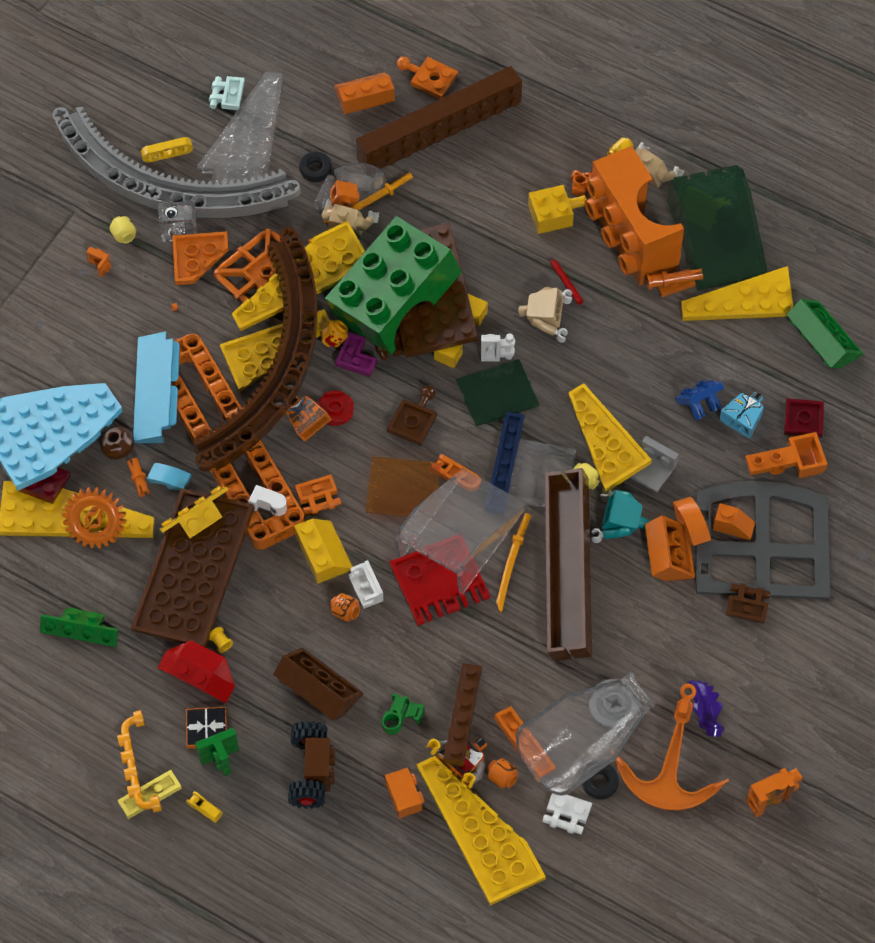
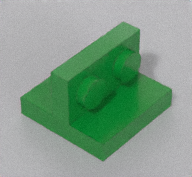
M234 728L195 742L201 765L214 761L217 771L221 770L223 776L231 774L228 755L239 751Z

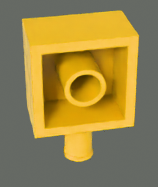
M564 185L529 192L528 207L537 233L541 234L572 227L574 217L572 209L584 207V202L587 200L586 196L569 198Z

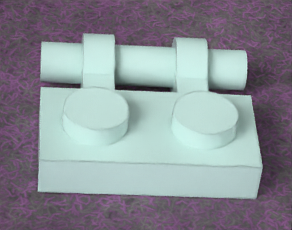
M227 76L226 82H223L221 77H215V81L212 82L211 88L213 91L209 97V107L216 109L217 104L221 103L222 109L239 110L245 79Z

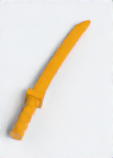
M408 172L390 185L387 182L384 184L385 187L356 203L352 208L361 210L387 194L392 196L396 188L413 178L412 174Z
M527 513L523 516L517 534L513 535L512 538L513 544L506 562L496 602L500 613L503 612L514 563L520 545L524 543L523 537L532 517Z

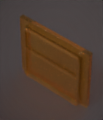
M372 456L366 513L435 520L441 463Z

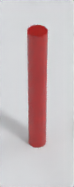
M552 260L550 262L551 266L565 287L571 290V296L576 303L581 305L584 300L557 260Z

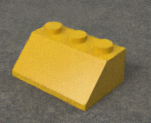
M310 519L294 525L295 537L317 584L350 571L353 566L331 521Z

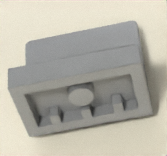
M645 436L642 440L641 448L652 459V464L630 478L657 493L676 468L679 454Z

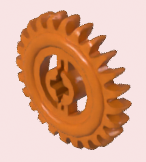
M88 487L86 494L83 489H80L79 496L74 493L72 496L73 500L69 498L67 500L69 505L64 506V510L67 512L62 514L66 518L63 524L69 525L65 531L72 532L70 538L77 537L76 543L83 541V547L89 544L90 548L93 549L96 544L101 549L102 543L108 547L109 541L115 543V537H121V533L118 531L125 530V527L122 525L127 520L121 518L126 515V512H120L124 505L117 506L119 498L112 500L113 493L106 496V489L101 494L98 491V487L95 488L93 493L90 487ZM88 506H94L87 512L85 516L86 524L83 526L80 520L82 510ZM100 510L97 518L92 521L89 527H87L90 524L92 517L96 515ZM105 511L108 517L107 526L100 531H91V528H97L101 525L105 517Z

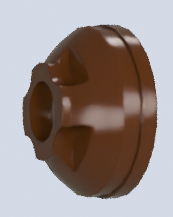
M114 426L107 429L100 439L101 451L110 459L124 458L134 447L132 433L123 426ZM111 435H119V439L116 442H109Z

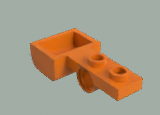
M817 433L790 437L788 439V447L746 455L745 461L750 476L765 472L777 475L784 472L786 468L795 466L799 478L824 472L828 464Z

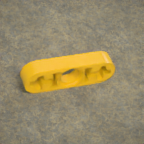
M182 137L145 146L141 149V156L144 162H155L188 154L193 150V145L190 138Z

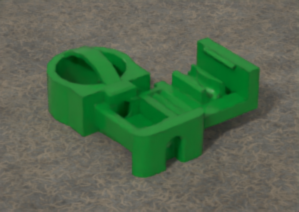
M392 694L393 703L390 711L385 712L381 721L383 731L389 735L399 733L402 729L404 717L405 719H410L411 717L416 721L417 725H420L425 712V706L409 702L407 696L400 698L399 694ZM393 719L391 728L386 727L385 723Z

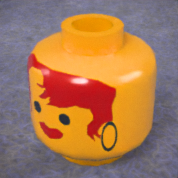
M340 320L329 321L321 330L323 344L327 347H339L348 337V327Z

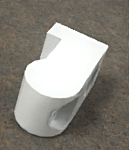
M258 485L255 486L248 500L249 504L255 506L254 511H257L260 507L271 511L275 516H282L286 513L287 501L284 495Z

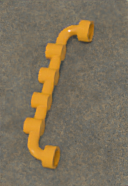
M139 710L133 712L134 716L127 718L123 722L121 735H117L119 746H124L125 750L120 752L123 764L127 763L128 766L127 769H124L126 781H131V786H127L129 798H134L139 808L144 810L153 809V812L156 813L162 811L159 796H151L148 802L142 799L129 733V727L133 724H136V727L145 726L142 711Z

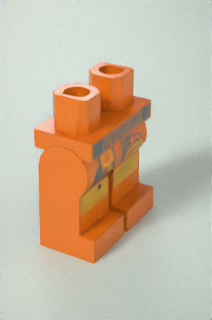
M783 768L779 773L752 784L746 802L757 818L763 815L766 806L779 804L783 799L785 802L790 800L793 792L799 789V782L803 778L797 768L789 772L786 768Z

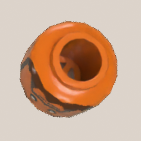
M345 593L333 597L330 602L332 615L345 622L355 620L360 613L358 600Z
M504 758L497 761L493 760L487 768L489 770L488 779L501 789L512 787L518 779L517 768Z

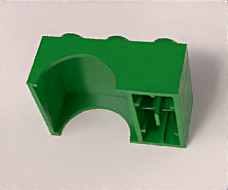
M396 216L325 297V300L337 320L342 321L347 327L392 355L396 350L394 343L395 334L406 313L422 301H430L431 304L435 305L460 276L462 271L451 249Z

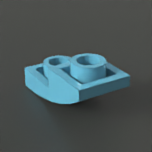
M154 463L147 479L150 483L163 484L168 489L180 491L181 488L186 489L192 475L172 466Z

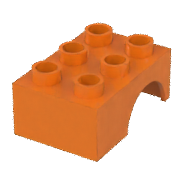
M630 146L593 161L592 176L586 180L590 199L585 200L584 204L589 218L592 221L599 219L603 225L601 233L607 247L612 248L615 246L620 253L618 262L622 272L626 276L633 274L637 283L641 286L646 284V274L648 273L654 275L661 274L662 271L672 273L679 270L684 227L681 223L676 225H660L648 220L645 215L648 183L653 178L634 148Z

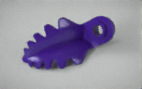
M689 681V684H692L696 689V695L693 698L696 702L693 703V710L699 719V727L706 730V735L722 736L724 727L721 726L720 722H717V717L723 705L721 702L716 701L719 697L718 692H711L713 686H707V682Z

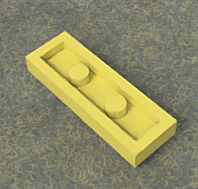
M172 770L140 787L142 799L146 802L150 801V797L158 795L161 801L182 789ZM129 794L118 800L128 819L144 811V809L136 805L134 798H129Z

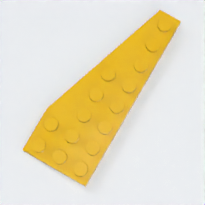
M348 221L315 236L305 247L313 271L317 294L336 286L365 252ZM275 273L270 277L263 287L261 286L257 289V292L250 299L243 302L232 313V317L240 332L284 311L278 274Z
M3 481L0 535L70 537L72 532L65 531L69 525L63 524L66 518L62 514L67 512L64 510V506L69 505L67 500L69 498L73 500L72 496L76 492L63 488L55 502L51 504L17 491L12 481ZM88 506L82 510L80 520L83 526L86 524L85 516L87 512L94 506ZM127 508L120 510V512H126V515L121 519L127 520L122 525L125 527V530L118 531L121 533V537L154 538V517ZM100 510L98 511V513H97L96 515H94V516L92 517V520H91L90 524H89L87 527H89V526L91 525L92 521L97 518V516H98ZM105 511V517L101 525L97 528H91V531H100L107 526L108 517Z
M433 756L416 764L422 779L490 906L546 880V876L527 841L517 835L510 825L502 821L498 814L481 798L473 794L466 784H462L437 757Z

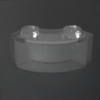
M352 163L335 170V182L338 180L357 184V191H365L373 195L385 187L386 173L370 164Z

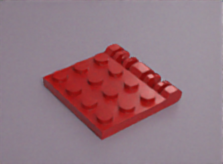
M461 534L389 561V566L417 626L425 624L421 610H423L427 622L432 621V615L428 609L432 605H434L439 618L444 616L439 604L440 602H442L447 615L461 610L456 596H459L464 608L468 607V600L464 595L466 592L470 591L475 604L480 602L479 596L482 601L490 599L489 591Z

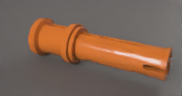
M702 268L674 273L662 271L661 274L654 275L648 273L646 274L647 288L652 290V288L660 286L666 288L669 284L703 280Z

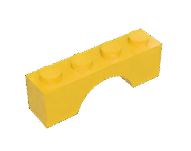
M468 294L475 326H480L488 312V302ZM463 344L433 351L434 360L455 368L462 356Z

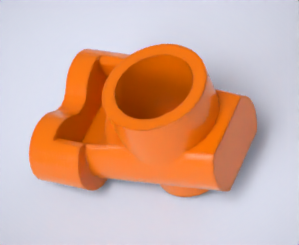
M578 170L572 172L573 195H585L587 190L586 180L591 178L592 173H581Z

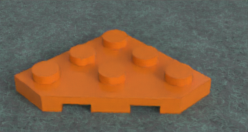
M227 231L172 236L175 285L194 284L229 251Z

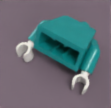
M603 488V494H600V498L603 502H607L601 527L603 532L598 528H594L591 531L592 535L598 534V536L591 537L592 542L599 543L602 537L604 539L626 537L638 528L645 530V524L649 522V519L641 516L642 504L638 503L630 492L618 490L611 492L609 490L605 493Z

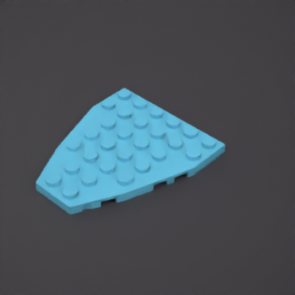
M105 383L62 386L3 397L0 399V464L17 491L52 476L57 472L58 466L62 463L67 464L70 461V457L74 453L82 452L101 435L100 431L105 426L109 427L113 420L123 412L122 407Z

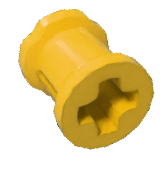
M217 627L210 632L209 640L215 643L219 653H224L232 647L233 641L224 634L222 627Z

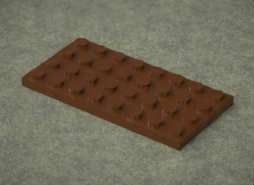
M450 222L420 229L426 235L451 249L461 269ZM463 273L460 274L435 305L431 304L430 301H422L413 306L403 317L399 324V330L406 358L479 341Z
M181 488L171 515L172 520L179 516L178 512L186 507L190 509L195 506L194 502L203 496L206 499L210 495ZM217 497L212 501L222 515V518L192 538L187 536L180 523L166 530L131 626L133 632L179 643H186L192 640L205 648L207 647L210 632L213 630L255 510L253 504Z

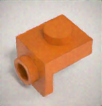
M89 247L86 251L88 262L97 265L98 275L103 277L111 268L109 254L101 249Z

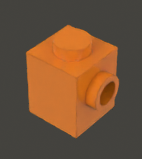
M336 180L330 190L332 206L338 204L352 208L359 200L360 194L357 191V184Z

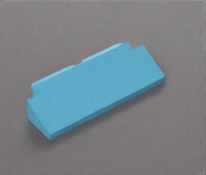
M166 331L138 337L133 429L134 443H164L162 430L170 429V426H174L177 422L178 389L176 386H172V382L177 381L179 378L180 345L178 342H174L173 338L168 339Z

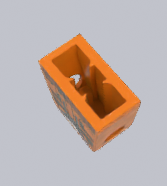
M307 395L301 399L296 396L290 405L291 407L286 412L296 433L303 442L332 420L327 412Z

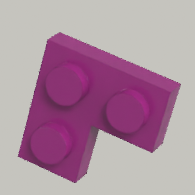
M348 333V337L335 361V366L371 377L377 364V358L361 354L366 344L365 337Z

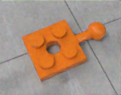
M405 56L397 60V67L400 70L408 69L416 73L411 80V86L437 99L444 97L458 76L457 70L430 57L426 58L421 67L412 64L409 58ZM436 76L439 79L434 81L430 77Z

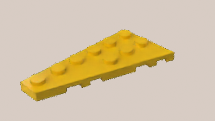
M325 309L317 311L316 338L321 335V330L330 321ZM283 323L220 344V349L239 393L270 370L275 353L278 352Z

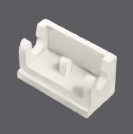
M367 560L362 564L352 567L350 569L351 573L348 574L363 609L383 602V591L369 561Z

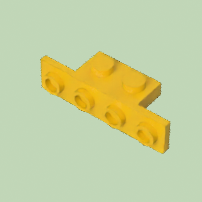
M221 486L216 487L210 491L212 495L206 499L203 496L196 500L194 507L190 509L186 507L178 512L179 516L174 520L169 518L161 523L163 527L160 528V531L163 533L177 523H180L187 536L192 538L222 518L212 500L228 491V488L225 486L223 488Z

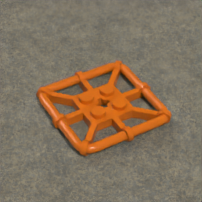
M266 229L260 232L243 247H238L233 255L214 270V277L234 295L237 301L245 302L249 299L245 295L254 287L257 289L261 286L263 287L269 281V278L275 274L273 262L267 256V246L270 244L271 238L277 243L280 242V235L275 231ZM265 238V251L255 258L248 251ZM241 257L250 262L243 269H227ZM263 271H271L269 275L263 274ZM224 276H243L249 282L239 290Z

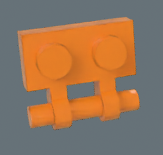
M331 474L295 485L300 504L309 503L308 507L302 508L304 515L318 514V511L335 509V506L342 505L340 497L335 499L331 497L337 494V488ZM322 498H325L326 500L322 503H315V500H319Z

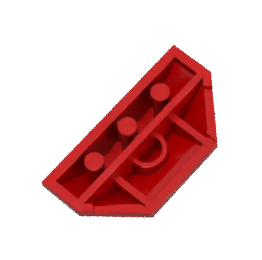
M192 640L167 650L157 669L225 704L235 688L227 659Z

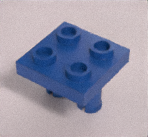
M705 379L696 383V387L692 389L686 388L680 391L681 395L675 397L678 404L689 405L694 419L699 420L706 416L700 403L701 400L706 399L711 412L722 408L716 392L724 389L720 381H706Z

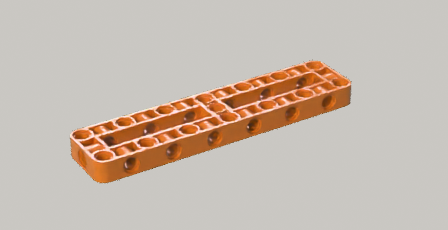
M188 334L175 340L174 342H178L180 345L179 365L185 362H190L194 365L198 378L205 390L209 391L212 396L213 403L222 419L226 420L227 417L232 419V413L237 414V409H242L200 336ZM179 375L178 380L172 382V386H176L179 389L177 415L195 445V437L202 439L203 433L208 436V430H211ZM244 436L242 439L248 440L250 437ZM260 440L245 453L247 462L256 477L261 480L264 488L272 491L280 489L281 491L277 493L284 495L287 501V511L282 516H273L263 520L258 510L253 512L246 536L254 548L263 550L295 535L294 525L305 522L301 507ZM230 449L224 450V452H226V453H229V452L232 451V450H230ZM231 463L219 470H216V467L209 470L218 486L228 488V491L223 493L225 498L249 503L250 496ZM259 535L264 536L263 538H257Z

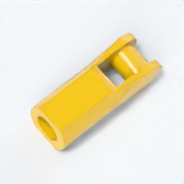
M194 791L192 793L193 796L190 800L187 799L186 803L216 823L221 818L223 811ZM199 801L202 802L200 806L196 805Z

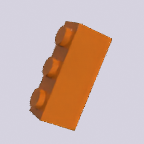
M385 72L334 85L344 114L395 102L394 86L390 76Z
M663 515L646 523L645 530L652 576L663 581L695 578L691 546L688 543L684 524Z

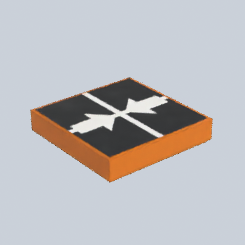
M226 707L186 709L187 749L196 748L195 742L227 730Z

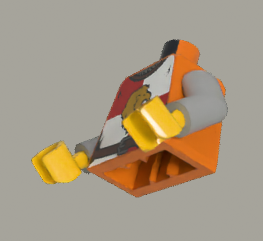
M478 737L473 743L468 740L464 766L444 764L462 784L467 785L469 783L468 788L470 789L474 783L483 777L485 763L484 754L481 751L487 746V743L481 737ZM431 739L426 748H432L430 752L432 755L439 752L438 759L443 763L447 740L438 741Z

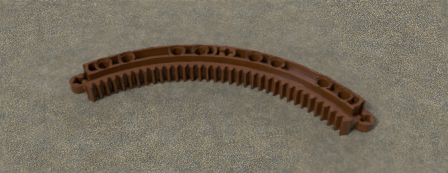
M285 227L281 230L280 242L274 243V241H271L267 246V256L270 257L275 273L278 274L283 299V326L278 352L275 353L273 364L270 365L267 376H264V382H260V388L257 387L256 393H252V399L248 398L247 404L243 403L242 409H237V414L232 413V419L227 417L226 424L221 422V428L215 426V432L208 430V436L203 433L202 439L195 437V451L198 454L195 461L196 467L200 471H209L215 467L216 470L227 466L265 437L287 412L309 370L317 332V292L307 252L296 230L292 227ZM286 234H288L289 236H292V241H291V242H290V239H289L288 237H285ZM287 385H293L294 387L288 388V387H286V386H287ZM280 402L282 405L278 406L275 403ZM244 436L250 437V439L244 440L242 438ZM230 449L232 452L226 453L224 450ZM201 459L207 461L208 464L201 463Z

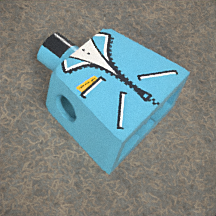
M754 392L749 397L744 393H740L721 410L720 421L750 439L763 414L764 406L760 404L763 400L762 395Z

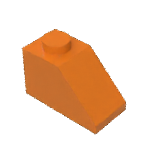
M719 503L713 531L751 540L755 521L739 508Z

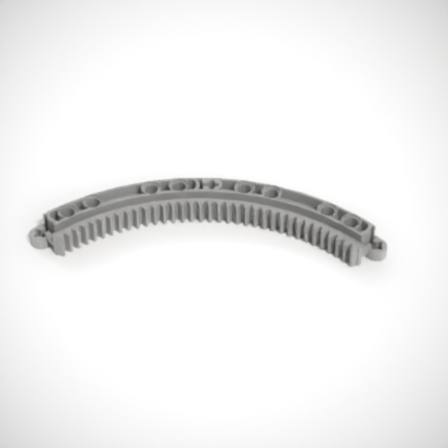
M59 107L52 114L66 146L95 178L122 196L152 209L165 211L168 207H175L178 210L177 215L198 218L250 216L288 206V200L298 197L301 193L299 183L296 180H287L285 172L281 169L278 170V174L272 171V176L266 173L265 178L258 175V180H255L254 177H251V181L244 178V182L241 183L240 179H237L235 184L233 180H230L229 184L224 180L222 185L219 184V181H216L215 185H213L212 181L205 184L204 180H202L201 184H198V180L192 183L191 179L185 182L184 178L178 181L177 176L172 179L171 175L165 178L164 173L160 175L158 171L153 173L151 168L147 170L146 166L141 167L140 163L135 164L133 159L130 161L128 156L124 157L123 153H119L118 149H114V146L110 145L109 141H106L105 137H102L101 133L94 127L84 107L75 108L76 112L70 115L66 108ZM61 114H62L63 117H64V120H63V121H61V119H60V117H59V115H61Z

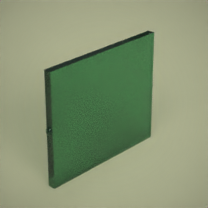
M519 359L456 379L465 404L476 426L504 418L506 412L520 413L540 406L531 382L528 380Z

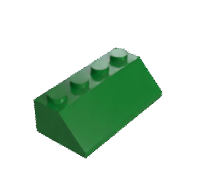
M800 299L787 313V316L791 319L790 323L802 332L801 336L813 345L812 349L823 357L824 363L829 368H842L864 354L820 301Z

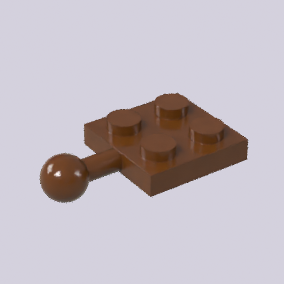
M430 385L424 386L421 389L422 397L418 404L403 399L387 427V433L422 446L437 418V412L425 408L428 400H432L435 397V389Z

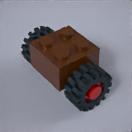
M300 721L291 726V745L302 750L305 748V780L291 782L288 789V802L292 806H297V808L304 807V809H307V807L313 809L314 807H320V805L323 806L325 803V792H330L331 785L335 784V745H331L330 738H327L328 728L320 722L305 721L303 723Z

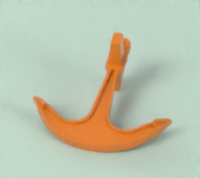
M684 684L680 689L682 699L677 701L674 714L677 723L661 773L657 778L651 781L640 780L615 751L612 752L618 771L628 789L638 799L658 809L680 811L694 808L705 803L729 782V779L710 784L696 792L683 790L677 782L676 775L684 725L690 721L693 708L690 700L696 695V689L692 684ZM690 689L692 694L686 695L684 691Z

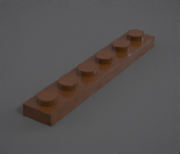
M462 663L443 758L444 764L464 766L482 666Z

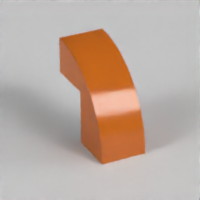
M687 497L672 502L677 521L684 524L688 543L695 546L710 541L711 537L707 524L694 499Z

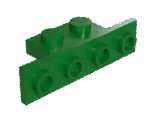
M66 607L61 618L43 614L40 616V633L117 647L118 629L102 626L104 614Z

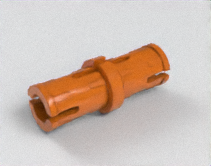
M132 458L128 460L127 465L132 474L131 480L135 483L138 496H146L145 492L149 495L150 490L146 482V474L142 471L139 459Z

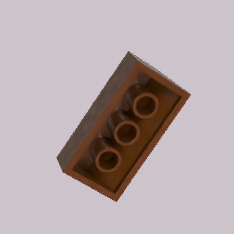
M304 648L283 655L273 674L280 683L290 687L296 695L306 699L312 707L318 708L327 718L334 721L344 717L363 695L362 691Z

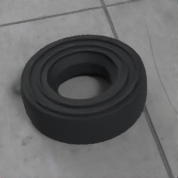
M309 152L300 161V173L307 181H324L331 174V160L322 152ZM313 162H319L323 167L320 171L314 172L309 169V165Z
M594 763L583 773L582 786L584 791L594 799H607L618 788V774L609 764ZM598 774L605 775L608 779V784L603 788L596 787L592 782L594 776Z

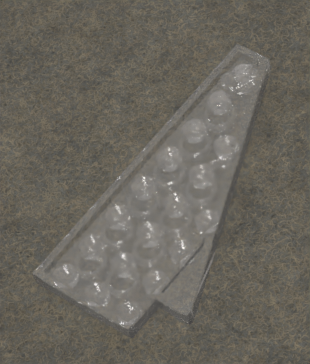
M264 73L198 164L197 172L213 174V185H215L216 181H219V184L222 185L224 180L227 184L230 183V180H233L235 184L237 179H240L241 183H243L244 178H247L248 181H251V177L258 180V175L265 178V174H268L284 78L283 73Z

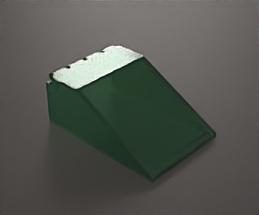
M738 165L725 167V172H723L722 168L707 171L708 176L705 175V172L690 174V179H688L687 175L674 177V180L670 181L667 202L675 225L681 223L684 227L682 247L690 270L702 268L703 280H695L697 290L741 282L768 273L751 190L744 170L738 167Z

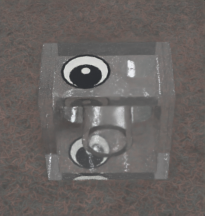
M195 201L158 203V219L162 242L173 241V235L198 234Z

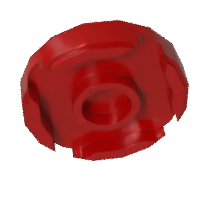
M333 390L326 392L317 402L331 417L332 420L327 423L330 426L343 425L354 414L352 398L342 391Z

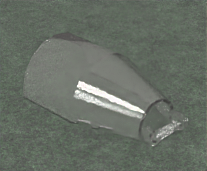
M633 672L623 679L600 684L592 688H584L573 693H566L518 728L516 745L520 757L530 774L541 786L553 794L567 795L616 760L646 712L657 705L635 680L636 676ZM627 683L631 686V688L635 691V693L644 703V706L641 704V702L638 700L635 694L628 687Z

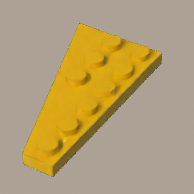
M788 266L681 301L682 321L788 317L787 313L793 308Z
M584 383L569 392L571 404L596 470L599 472V478L605 493L652 464V459Z

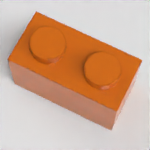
M408 767L385 775V784L399 819L422 811L424 798L421 791L417 792L415 787L417 785L414 773L410 774Z

